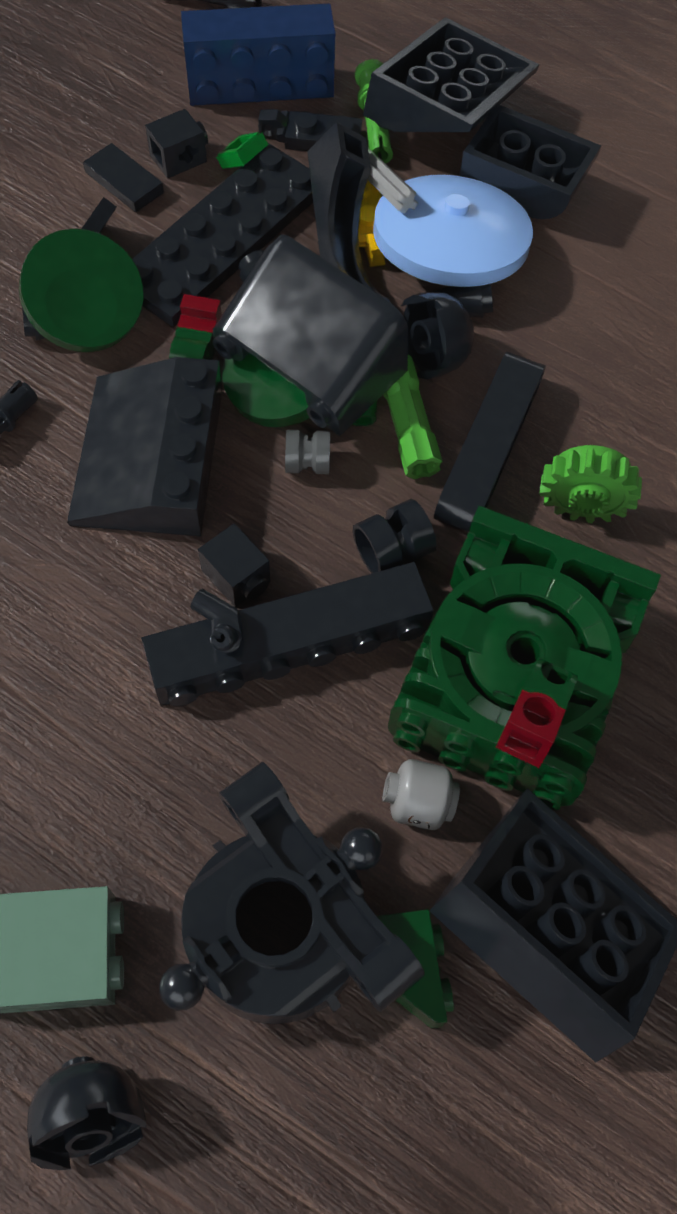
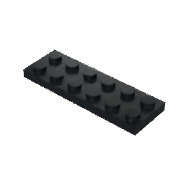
M268 143L269 145L247 164L241 166L132 259L142 280V306L174 328L181 316L180 305L184 294L206 298L210 296L239 269V263L246 255L261 250L313 203L310 169Z

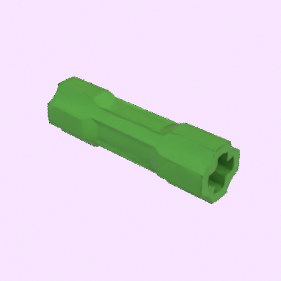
M408 355V371L383 396L388 402L399 441L398 450L405 476L411 479H418L421 477H431L441 470L440 464L443 461L435 434L430 429L419 391V379L412 357Z

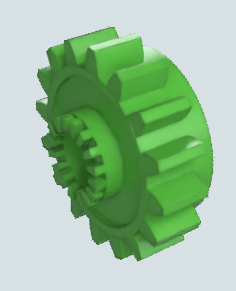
M597 445L577 446L562 452L559 456H554L553 464H545L541 477L540 496H544L545 506H555L554 513L556 515L565 512L570 513V520L572 521L581 516L586 517L588 523H593L596 517H601L604 521L611 522L612 514L626 517L627 509L637 508L638 499H641L642 478L639 477L638 466H631L629 458L614 449Z

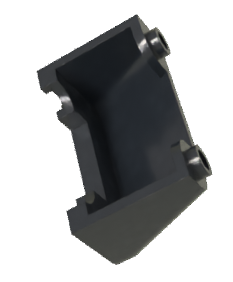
M280 235L265 249L213 328V345L222 357L227 360L242 361L249 353L304 391L308 405L307 414L317 426L321 428L327 427L339 436L408 371V327L401 312L389 301L287 235Z

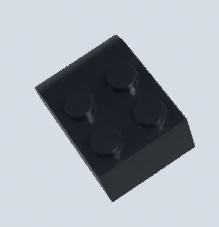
M499 105L488 115L463 151L460 176L485 182L504 191L514 198L531 218L550 219L560 215L566 209L597 159L601 145Z

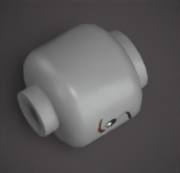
M409 759L401 764L397 773H388L384 784L382 800L383 802L390 803L391 815L395 822L427 830H437L444 821L451 822L454 818L459 801L460 785L458 782H453L452 774L448 768Z

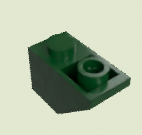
M429 909L376 916L392 934H396L408 946L425 972V976L395 1001L428 1027H442L447 1023L446 1012L454 1011V1003L449 979H440L437 957L444 956V942L440 924H431Z

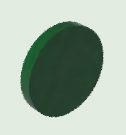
M65 229L45 236L28 252L20 273L19 297L28 320L43 337L68 350L95 352L114 346L131 331L142 309L143 285L135 263L116 242L90 230Z
M249 353L242 361L225 359L222 371L224 389L232 404L243 417L255 424L266 427L292 426L310 418L307 414L308 405L305 392Z

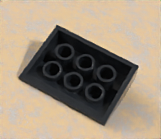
M445 17L372 72L363 116L375 121L379 127L393 132H470L537 72L539 64Z
M174 357L97 377L67 520L69 526L201 536L222 397L219 360Z
M528 788L454 876L430 909V912L594 1062H598L635 1039L677 948V919Z

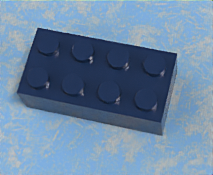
M331 3L181 11L190 106L334 97L336 34Z

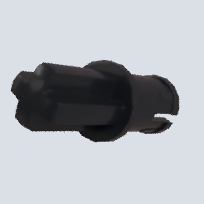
M20 380L15 381L0 398V434L3 431H13L16 426L15 422L37 401L38 398L35 391L27 383H21Z

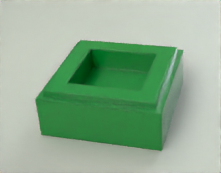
M262 132L239 135L221 150L216 158L222 169L244 166L269 144Z

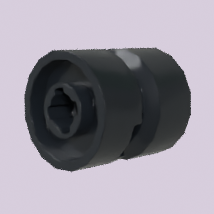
M413 499L404 501L386 510V518L376 514L356 523L352 529L357 550L371 574L403 565V559L413 562L436 551L437 547L433 526L421 505Z

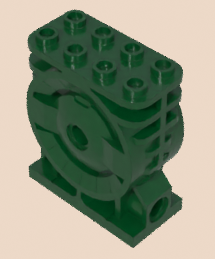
M478 506L467 538L455 563L450 582L453 590L441 604L435 618L426 631L422 644L414 656L412 667L403 681L398 699L392 706L388 731L394 736L393 742L410 752H420V750L435 755L439 757L440 763L456 771H466L468 769L483 775L487 783L498 789L511 791L514 788L524 792L528 788L552 810H559L561 806L572 805L584 790L587 782V771L595 759L597 743L606 727L605 720L609 714L612 698L621 674L622 654L627 651L639 632L648 603L657 589L661 574L485 507ZM522 653L529 657L532 664H521L515 661L511 654ZM459 657L466 659L467 671L476 689L473 687V685L470 683L467 676L465 675L461 659ZM541 658L578 675V679L569 700L571 702L568 703L554 743L540 768H537L495 747L529 674H532L538 659Z

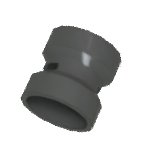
M286 430L285 473L299 474L303 469L307 470L308 467H312L315 474H329L330 431H316L313 434V438H308V435H304L300 430Z

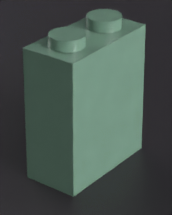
M108 886L0 894V1014L115 1005V990H120L124 987L123 956H115V934H123L124 906L122 901H116L115 895Z

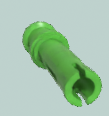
M370 59L363 61L356 67L354 73L356 83L360 87L357 95L358 105L363 111L371 74L383 65L378 60ZM365 117L369 149L377 156L378 152H381L382 161L386 164L393 157L389 130L379 127L375 121Z

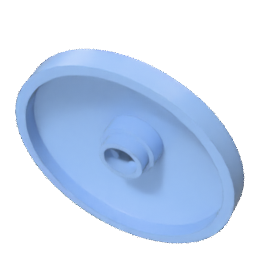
M428 175L412 178L404 182L416 192L414 199L418 204L414 210L409 208L406 213H401L384 196L380 198L376 206L373 235L378 248L396 267L421 280L454 287L487 285L511 276L521 268L529 254L533 238V227L525 209L504 191L479 180L454 175Z

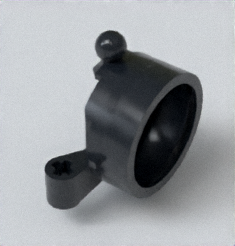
M264 762L256 765L218 793L224 806L246 836L231 842L227 846L221 840L213 844L212 846L216 854L204 865L186 892L181 917L182 942L190 963L176 964L168 968L162 975L159 983V994L162 1001L169 1008L183 1011L194 1007L201 1000L205 988L221 1006L239 1017L264 1024H284L310 1017L326 1006H329L333 1013L341 1007L337 997L352 978L371 1004L379 1012H382L425 976L421 964L408 946L396 934H392L365 902L364 890L356 870H368L374 867L381 859L383 846L379 836L374 831L363 827L350 830L342 838L339 849L324 837L313 835L289 801V796L280 780ZM281 881L295 886L305 895L312 909V925L308 936L298 948L284 955L267 956L253 951L242 940L237 929V912L242 900L253 888L265 882Z

